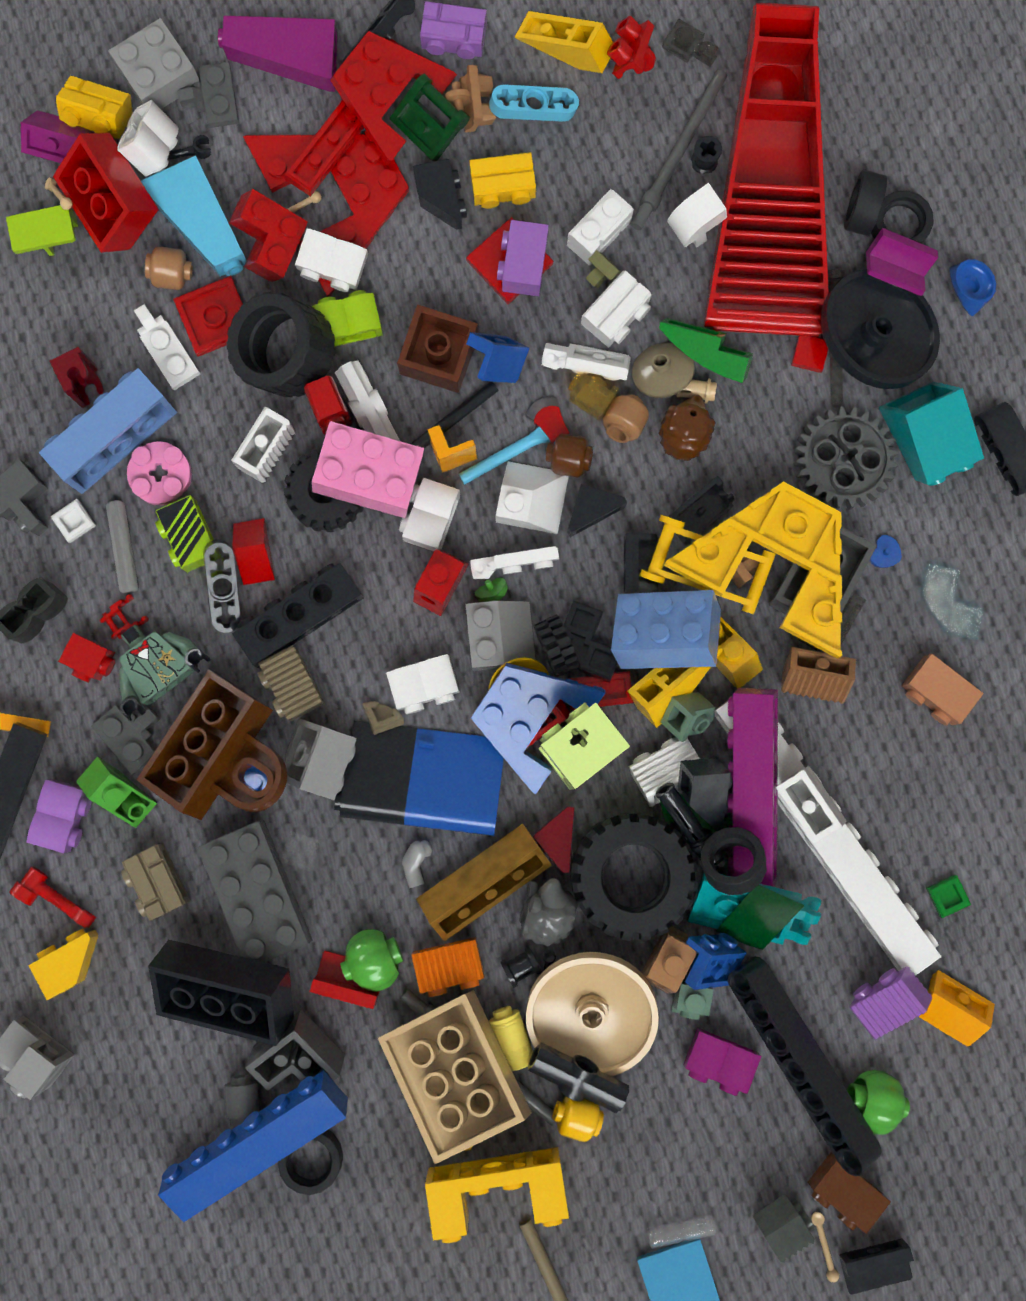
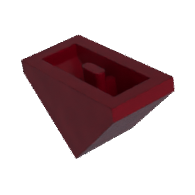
M566 806L532 835L564 873H569L574 818V807Z

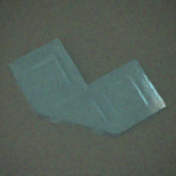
M930 563L927 564L920 596L942 631L946 634L974 641L977 640L984 609L953 602L960 571Z

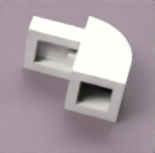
M707 183L684 200L671 213L668 218V224L684 247H687L692 242L698 247L707 241L706 232L727 218V209L711 185Z

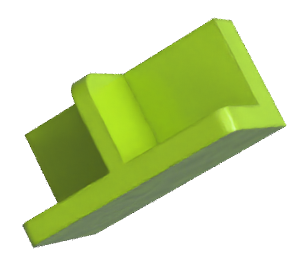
M59 205L6 217L11 247L15 254L44 249L49 256L55 255L53 246L76 241L74 227H78L76 214L72 209L64 210Z

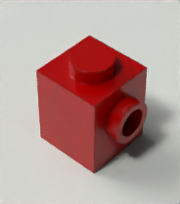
M73 633L58 662L72 668L71 675L89 683L91 678L101 681L103 676L107 677L114 668L115 659H113L115 652Z

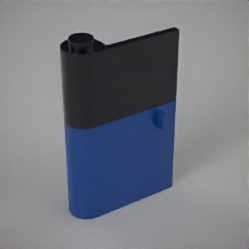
M354 721L351 737L357 738L353 759L347 764L343 789L337 793L334 803V810L340 811V817L490 836L495 835L504 758L486 736L403 726L374 735L369 722Z

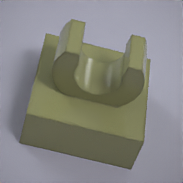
M596 250L588 259L596 268L589 273L586 280L598 289L607 278L613 282L622 271L606 256Z

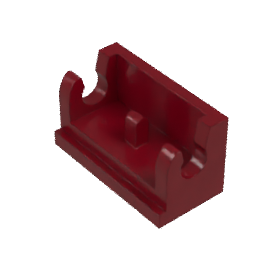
M79 347L49 361L64 392L82 408L90 405L89 396L85 393V388L88 385H95L96 391L100 395L104 393L103 385L96 373L98 371L96 364Z

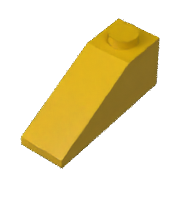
M528 11L515 35L516 39L579 70L603 73L610 60L607 52L613 43L604 24L601 22Z
M718 645L717 658H718V657L720 656V654L723 652L722 648H721L719 645ZM711 667L654 668L632 686L628 693L637 709L658 728L662 724L661 720L671 698L692 693Z

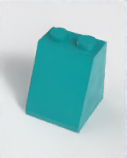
M933 381L878 407L916 481L929 486L937 485L944 482L946 476L955 472L970 470L974 467V463L984 459L963 388Z

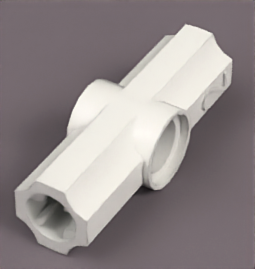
M359 360L350 361L340 366L335 371V375L349 400L348 405L359 427H363L366 432L400 441L387 416L388 411L378 391L371 386L369 378Z

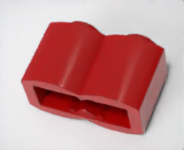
M325 376L304 386L306 397L324 435H326L330 421L351 426V418L333 377Z

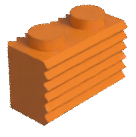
M476 937L413 951L411 954L420 994L428 992V997L448 993L447 987L460 985L461 990L479 986V980L485 977Z

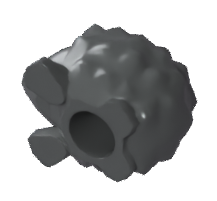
M549 879L540 888L535 880L528 882L527 898L521 910L519 922L521 923V933L524 934L526 939L533 940L535 944L546 946L559 944L562 939L569 937L570 931L573 928L578 903L571 892L565 891L561 887L558 879Z

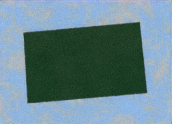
M758 885L749 892L716 931L728 934L743 944L763 950L804 905Z

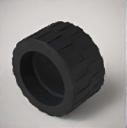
M264 292L261 295H255L248 302H245L237 314L235 313L227 333L228 341L226 342V348L229 355L228 359L233 366V371L246 384L283 397H300L305 395L304 386L325 377L328 371L331 370L333 357L335 356V337L331 330L332 327L329 321L324 318L325 316L320 311L314 309V307L284 293ZM292 319L297 332L295 351L284 367L272 373L266 357L269 338L281 323Z

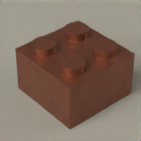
M417 304L397 362L400 375L459 393L474 348L466 343L470 332L478 333V323Z

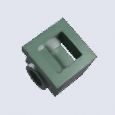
M699 692L673 696L661 723L678 740L684 742L688 736L703 733L708 728L709 724L714 720V710L716 707Z
M683 980L678 991L674 993L671 1012L680 1013L682 1017L699 1020L700 1017L704 1018V1015L709 1016L714 989L694 990Z

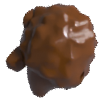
M695 395L679 405L669 406L661 422V429L658 433L662 438L660 444L664 447V452L675 460L690 461L692 458L699 457L700 452L707 450L708 444L712 439L716 422L710 417L700 395Z

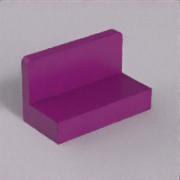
M35 111L21 121V152L61 163L80 133H94V131L79 126H69L59 120V116Z
M885 228L881 229L866 251L868 275L919 296H922L926 291L924 276L938 259V250Z

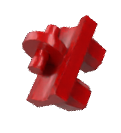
M628 16L618 23L615 32L621 38L614 41L607 52V55L616 63L612 74L617 79L622 78L623 73L630 69H634L637 74H641L643 71H650L654 67L656 56L648 45L654 25L649 20L639 25L632 16Z

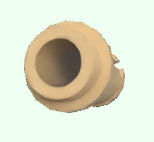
M708 378V381L692 379L689 385L677 394V397L691 398L695 395H700L705 400L704 403L707 404L708 401L715 400L717 383L711 382L710 378Z

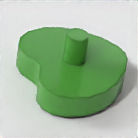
M496 578L492 582L486 580L485 585L475 591L477 600L479 602L500 601L508 590L507 582L504 578Z

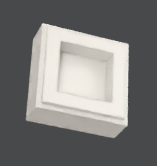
M75 499L50 516L69 543L96 526L78 499Z

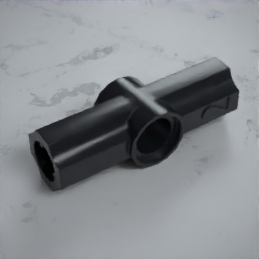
M541 1042L533 1051L528 1064V1071L558 1085L560 1091L572 1100L582 1101L585 1098L614 1113L621 1111L626 1103L629 1085L599 1071L598 1066L592 1060L582 1055H575L572 1058Z

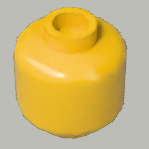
M567 1096L564 1097L562 1102H556L552 1115V1120L557 1122V1130L560 1135L581 1142H587L593 1136L597 1137L604 1119V1112L600 1110L599 1105L585 1098L582 1101H575Z

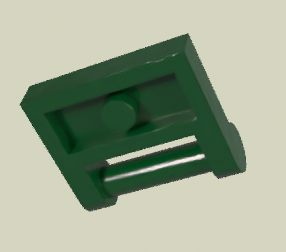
M422 74L414 82L389 119L432 161H438L457 133L466 126L470 116L463 110H458L432 85L433 81L426 74ZM422 95H425L450 119L446 127L419 102Z

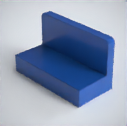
M470 332L466 344L485 354L478 373V379L491 382L516 383L529 347L507 336Z

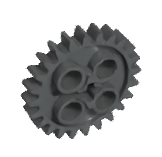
M840 407L837 410L836 416L829 409L825 413V420L817 415L813 420L814 425L808 423L804 428L808 435L801 434L797 439L804 446H797L794 450L795 454L802 456V458L797 459L793 463L794 466L803 467V470L796 477L808 480L802 488L808 489L813 487L815 490L812 497L816 498L820 494L823 495V503L825 504L830 500H834V507L837 510L842 506L843 502L846 503L848 510L854 508L856 501L860 507H864L867 504V497L871 501H875L879 498L877 491L884 493L888 489L884 482H891L895 478L888 471L895 470L898 467L897 463L890 461L891 458L899 454L898 451L889 450V446L896 440L895 438L886 439L884 437L889 428L885 427L880 430L877 428L880 422L879 417L872 422L868 421L869 411H866L861 417L857 416V407H854L848 415H846L844 407ZM843 431L852 432L855 436V443L847 442L843 437ZM832 436L834 438V442L829 440L828 437ZM817 449H826L830 454V460L824 461L820 459ZM849 454L851 456L850 461L843 462L841 457ZM861 457H870L874 462V468L869 469L865 467ZM837 473L844 474L848 478V486H841L837 483ZM858 475L863 477V481L858 479Z

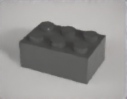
M843 527L840 529V539L842 540V554L840 555V575H842L841 613L877 545ZM791 562L769 606L787 614L809 571Z

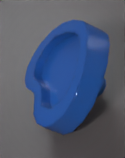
M888 535L879 537L876 541L877 547L870 558L871 564L879 568H888L899 563L902 555L897 541Z

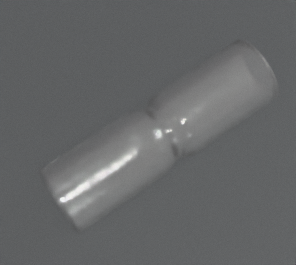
M712 1214L683 1220L680 1223L672 1222L647 1228L651 1249L677 1244L683 1240L691 1241L716 1235Z

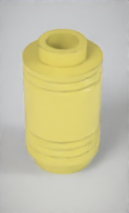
M505 1006L493 1011L494 1017L489 1020V1023L511 1070L517 1071L527 1067L533 1050L520 1011L518 1009L512 1010L511 1006Z

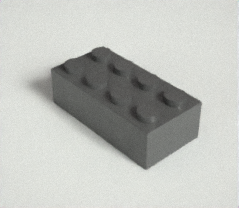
M265 820L257 821L197 847L241 957L267 962L313 941Z

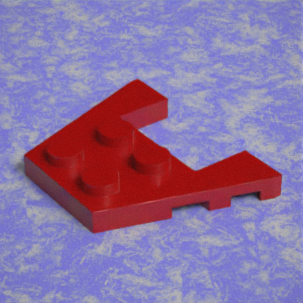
M368 31L330 81L352 115L358 117L366 130L364 133L370 142L375 143L381 152V159L388 166L406 143V140L382 120L384 114L412 78L417 80L419 76L426 74L433 81L432 85L443 94L457 74Z

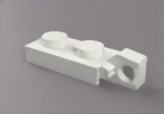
M145 304L134 310L143 325L137 329L140 338L172 389L176 390L199 376L200 372L168 322L161 315L154 319Z
M546 343L542 365L555 370L558 368L571 369L577 374L591 373L601 375L605 379L612 381L619 379L627 380L631 357L626 354L571 343L569 347Z
M553 546L470 560L473 579H489L497 569H502L503 575L522 572L521 566L534 564L535 570L553 567V561L559 560L558 548Z

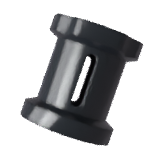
M704 136L697 140L691 157L692 168L700 174L712 173L716 169L722 154V145L717 138Z
M530 947L525 948L524 953L509 961L505 959L500 961L513 988L517 987L518 982L534 973H542Z

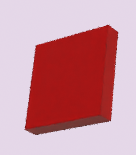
M512 217L466 257V261L507 304L520 295L502 292V280H497L499 260L505 261L507 251L501 250L503 231L510 230L511 220H514ZM546 252L543 273L546 270H548L554 262Z
M231 275L173 299L197 357L226 346L228 341L227 333L232 319L243 305Z

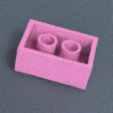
M330 421L312 479V492L406 518L425 448Z

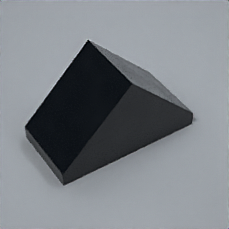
M581 484L567 531L570 538L624 509L627 505L625 497Z

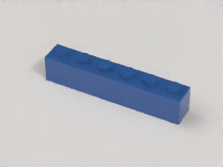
M324 1070L314 1077H306L294 1090L287 1094H280L269 1106L260 1112H252L245 1118L243 1123L232 1130L226 1129L215 1141L206 1147H198L183 1162L179 1164L174 1163L169 1166L162 1175L158 1196L183 1222L187 1221L344 1120L347 1114L348 1097Z

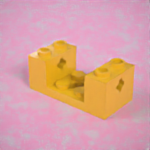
M558 1147L428 1168L425 1189L433 1241L441 1239L442 1243H453L461 1240L462 1236L467 1235L469 1214L465 1192H469L471 1196H478L488 1193L489 1188L501 1186L503 1190H515L523 1186L522 1183L529 1182L535 1224L542 1223L545 1227H552L561 1224L564 1219H569Z

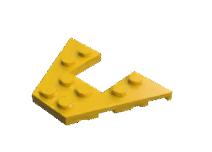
M783 481L736 515L730 517L712 529V531L694 541L690 546L666 560L665 567L708 590H714V593L719 596L724 594L752 541L797 564L809 572L779 628L837 659L842 656V613L840 612V601L842 599V575H840V555L842 554L840 529L842 527L841 512Z

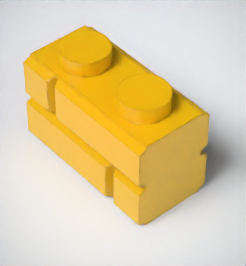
M71 75L64 84V88L62 87L56 96L59 120L69 126H79L95 133H110L112 137L120 139L133 114L129 93L85 81Z
M531 152L469 160L475 206L481 205L482 208L490 209L499 206L500 202L512 201L515 205H522L528 203L530 199L536 198V183Z

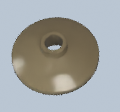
M659 343L645 349L637 357L632 368V378L637 389L649 397H671L684 390L691 382L695 370L694 361L673 343Z

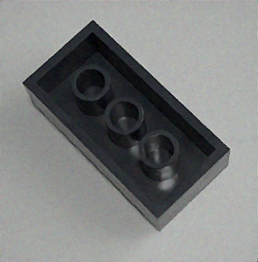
M169 939L148 965L155 1010L158 1016L274 1046L278 1045L294 1019L289 968Z

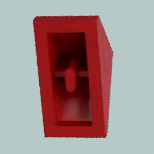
M265 518L234 523L232 550L243 585L275 580Z

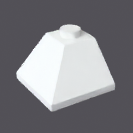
M508 461L496 511V523L558 534L569 476L557 475L551 469Z

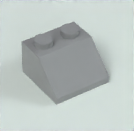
M489 601L466 604L473 671L498 669L506 662L516 658L526 657L535 659L529 602Z
M299 718L284 758L287 768V783L298 789L335 800L337 793L341 791L344 785V772L347 764L354 757L357 738Z

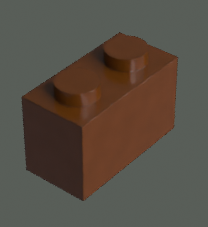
M832 1151L808 1181V1184L814 1190L811 1196L826 1209L830 1205L840 1212L837 1217L853 1231L858 1227L867 1234L891 1203L881 1191L863 1176L848 1174L840 1166Z

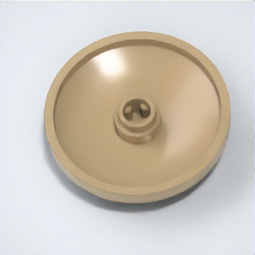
M577 953L554 962L537 978L527 1000L526 1026L534 1048L542 1042L572 1058L575 1055H582L592 1060L598 1066L599 1071L611 1077L629 1070L641 1061L650 1050L658 1030L657 1001L650 983L632 964L607 953Z

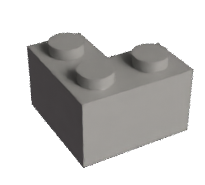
M24 1015L13 1020L0 1037V1067L9 1071L3 1080L10 1084V1090L20 1098L31 1100L49 1089L74 1057L71 1051Z

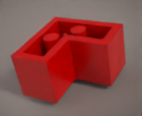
M251 189L241 195L229 221V224L256 239L244 267L271 282L284 278L308 221L258 191Z

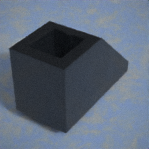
M449 159L414 165L413 172L420 207L454 229H462V218H467L464 199L457 198L456 189L461 188L458 170L451 169Z
M718 758L681 761L678 792L690 807L715 831L723 829L724 819L728 816V789L732 786L730 771L727 770Z

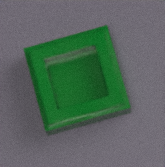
M955 874L926 888L940 918H944L971 905L958 876Z

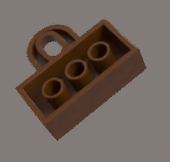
M208 669L136 780L179 812L199 820L203 819L218 795L232 805L249 812H259L271 807L284 792L287 783V768L284 760L277 752L255 737L273 710L230 681ZM250 767H256L267 776V784L263 790L256 791L245 783L244 775Z

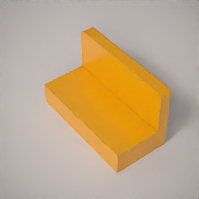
M440 425L427 429L432 449L442 473L477 460L474 440L449 448Z
M937 970L930 979L928 989L932 1000L927 1011L921 1014L919 1018L965 1046H971L991 1028L995 1004L940 970Z

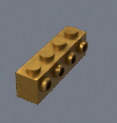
M521 824L420 895L416 900L429 924L446 941L552 865L524 824Z

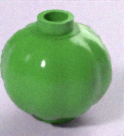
M365 929L355 934L346 946L345 961L340 963L347 982L353 980L362 989L371 992H378L389 988L398 978L399 969L397 964L404 961L396 939L392 937L386 940L384 932L375 929Z
M880 1070L865 1071L853 1083L849 1084L846 1089L870 1129L876 1135L890 1133L909 1114L910 1102L904 1096L902 1085L895 1077Z

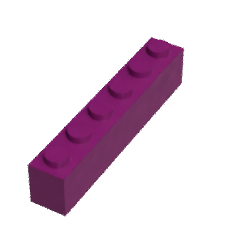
M738 688L733 693V697L728 699V716L733 717V729H729L728 748L733 749V761H729L728 770L733 781V793H729L728 813H733V825H729V827L749 830L759 838L765 851L767 867L765 876L760 884L774 887L777 882L778 689ZM733 846V857L728 859V876L736 877L742 875L753 866V855L748 848Z

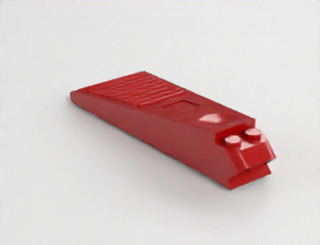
M756 3L753 6L747 42V55L744 62L722 201L727 209V218L719 223L703 327H713V330L729 332L819 337V334H823L821 312L829 289L818 59L819 6Z

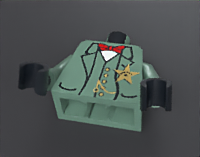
M137 625L130 627L121 635L130 647V650L119 658L122 665L119 669L120 694L122 698L120 712L128 721H132L131 714L135 710L144 715L146 710L139 701L144 705L150 706L195 671L199 673V661L204 659L209 663L210 657L199 650L188 638L171 632L161 634L157 631L152 632L146 637Z

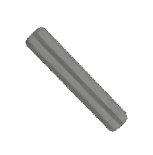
M121 500L110 501L106 504L119 590L122 593H133L138 590L125 504Z

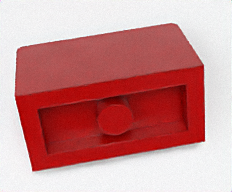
M324 951L317 976L312 981L310 992L374 1009L380 991L371 992L364 990L353 980L347 982L340 963L345 961L346 956Z

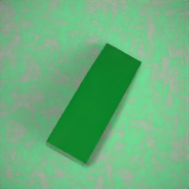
M669 318L660 322L659 329L688 357L723 377L741 383L745 381L748 376L753 353L723 346L726 333Z

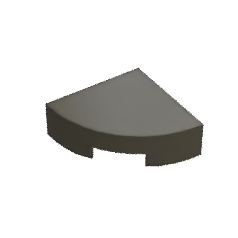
M376 701L362 703L364 713L374 735L404 725V718L395 708L392 709Z

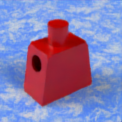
M435 549L414 588L413 602L442 616L469 563L442 549Z

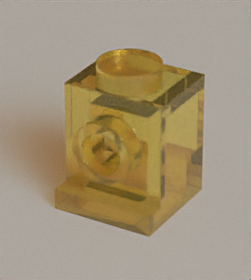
M585 373L582 376L577 374L568 387V390L571 391L569 402L598 421H601L611 402L618 396L619 388L614 385L609 390L607 383L598 376L592 375L590 377Z

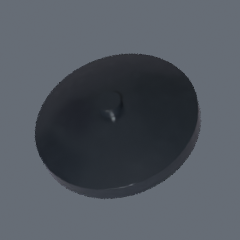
M867 269L852 272L842 278L831 289L823 303L821 328L825 343L837 363L858 381L880 389L903 388L916 382L934 364L939 352L940 332L935 314L923 295L919 296L868 275Z

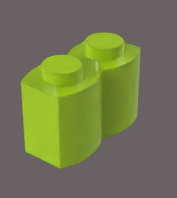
M358 290L351 292L344 299L336 300L335 297H325L320 299L318 304L312 306L325 316L324 318L329 321L335 337L334 347L383 336L373 293Z

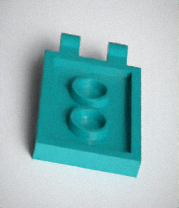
M703 873L693 899L694 902L689 910L688 922L718 929L749 892L742 895H727L719 892L708 883ZM759 884L804 905L771 942L783 945L784 940L789 939L801 945H808L811 933L804 931H808L811 924H818L821 913L815 911H818L821 899L810 896L802 900L801 893Z

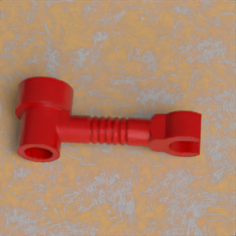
M31 866L21 881L17 880L9 891L12 896L29 906L34 903L38 896H41L84 928H89L96 919L90 912L76 905L44 883L48 876L34 866Z

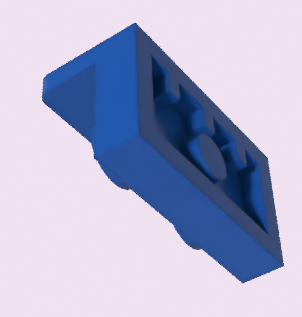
M725 933L690 936L686 944L699 953V955L694 958L685 983L694 990L730 986L728 983L729 973L741 965L747 952L737 946L738 942L735 938Z

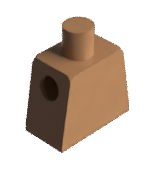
M674 926L668 928L669 932L659 937L641 972L650 985L667 994L678 991L697 954L694 949L686 944L690 935Z

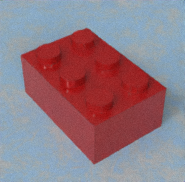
M80 133L53 175L65 197L72 200V208L101 253L126 251L132 248L159 210L127 159L118 151V145L110 133Z

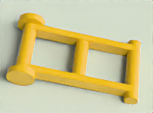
M661 514L659 521L664 522V526L648 571L641 569L639 576L664 584L667 578L700 590H708L686 577L662 569L675 533L694 540L703 537V535L683 529L685 522ZM763 550L762 555L746 551L744 557L759 562L747 597L745 598L725 591L720 597L744 604L742 611L754 614L776 554L767 550Z

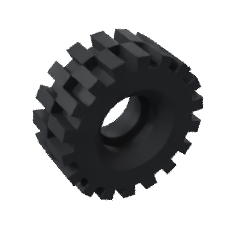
M316 449L310 451L311 456L307 458L303 454L298 458L300 463L297 466L293 463L289 468L291 470L290 476L286 475L284 482L287 484V487L284 488V495L287 498L286 503L289 509L304 526H309L314 531L326 530L328 533L334 532L333 529L339 528L342 530L346 528V524L350 521L353 523L357 519L356 515L358 512L361 513L364 507L335 498L330 502H320L315 499L312 492V479L320 453Z

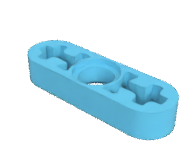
M499 85L493 90L489 101L491 112L503 119L569 121L579 106V99L574 91L558 87ZM530 97L536 98L541 102L542 107L533 109L527 104L526 99ZM505 98V102L508 103V106L503 105V101L499 99ZM560 100H563L565 105L569 106L568 109L563 108V104L559 103Z

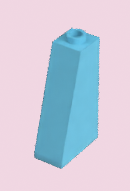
M196 155L141 180L159 211L220 277L225 274L226 276H233L243 270L247 260Z

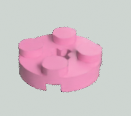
M151 442L137 447L132 452V458L127 466V480L133 493L152 505L173 503L182 496L184 491L186 492L191 483L192 470L190 462L183 452L167 442ZM161 465L162 469L168 471V473L162 476L161 481L157 482L156 478L151 476V472Z

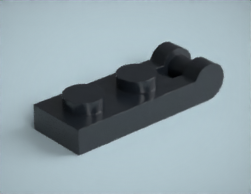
M390 0L343 58V61L346 60L368 31L390 40L395 33L393 27L399 19L414 12L415 1Z

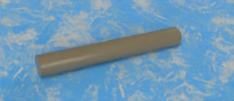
M531 1219L520 1223V1229L553 1301H568Z

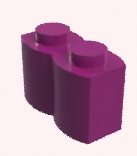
M697 1027L683 1065L686 1069L690 1070L688 1076L703 1083H707L708 1079L720 1083L719 1089L737 1096L739 1091L748 1094L762 1056L752 1049Z

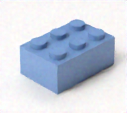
M714 590L618 594L611 652L620 668L716 667L721 608Z

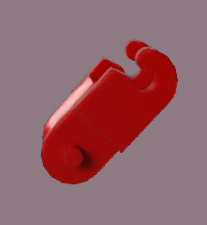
M132 594L127 595L125 600L120 599L109 607L111 611L108 614L106 612L102 614L103 617L100 619V623H107L113 632L111 635L112 639L117 637L121 639V635L134 625L140 627L149 621L147 616H143L141 621H135L130 624L123 615L121 607L134 599ZM116 615L124 623V626L120 629L112 620Z

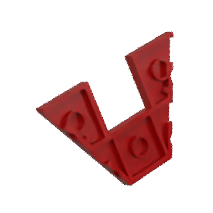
M366 134L357 136L330 171L353 215L320 231L367 249L374 236L409 192V186L395 160L393 159L387 166L380 157L381 152L374 142L369 141ZM314 135L243 136L272 193L291 184L285 180L284 174L314 137ZM319 278L318 281L326 296L331 297L335 290L330 286L331 281Z

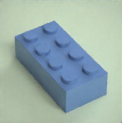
M139 368L134 372L130 371L124 374L113 390L97 397L93 407L86 413L75 416L70 421L69 427L60 435L57 434L49 438L45 442L44 448L39 452L59 477L81 494L178 413Z

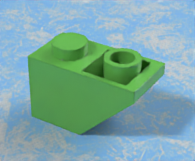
M96 757L76 781L89 800L135 828L157 804L118 769L99 757Z

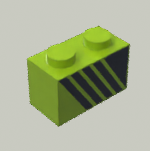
M189 495L156 510L159 520L155 524L163 539L168 538L172 549L168 550V554L176 568L180 566L187 573L203 566L204 547L214 538L197 501ZM215 548V554L210 555L215 560L222 557L218 548Z

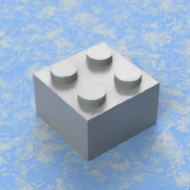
M161 18L108 50L116 67L141 104L152 100L162 109L179 98V89L194 87V83L200 82L193 65Z

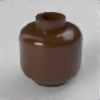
M559 434L554 443H548L546 462H551V469L555 474L578 478L584 474V471H590L593 446H589L588 440L585 437Z

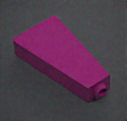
M223 16V28L218 29L219 48L224 49L228 60L322 90L335 92V87L330 81L337 67L338 31L335 19Z

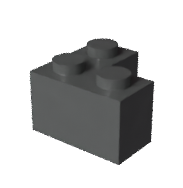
M300 1010L294 1014L293 1021L277 1046L258 1042L253 1046L245 1069L268 1091L291 1073L302 1081L306 1077H314L324 1070L334 1081L340 1076L345 1054Z

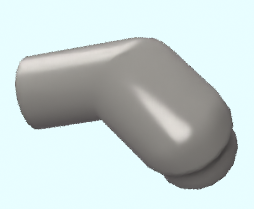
M427 840L415 841L410 844L402 859L409 888L425 884L420 865L424 858L432 853V846Z

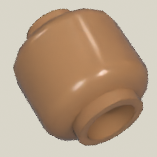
M158 246L153 249L151 254L147 253L145 277L150 279L154 287L181 290L184 287L185 280L191 281L193 264L192 261H187L183 250Z
M621 395L615 397L603 417V425L607 435L619 443L636 440L641 435L648 421L649 412L638 396Z

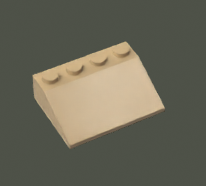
M474 990L378 1038L434 1164L525 1121L532 1113Z

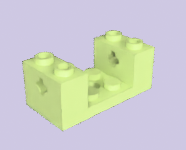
M583 703L569 714L568 719L565 720L567 722L565 727L561 728L557 723L542 735L540 739L542 744L538 750L568 789L572 790L578 788L630 746L597 703L590 707ZM576 735L581 736L582 740L579 741V744L573 746L570 743L572 737Z

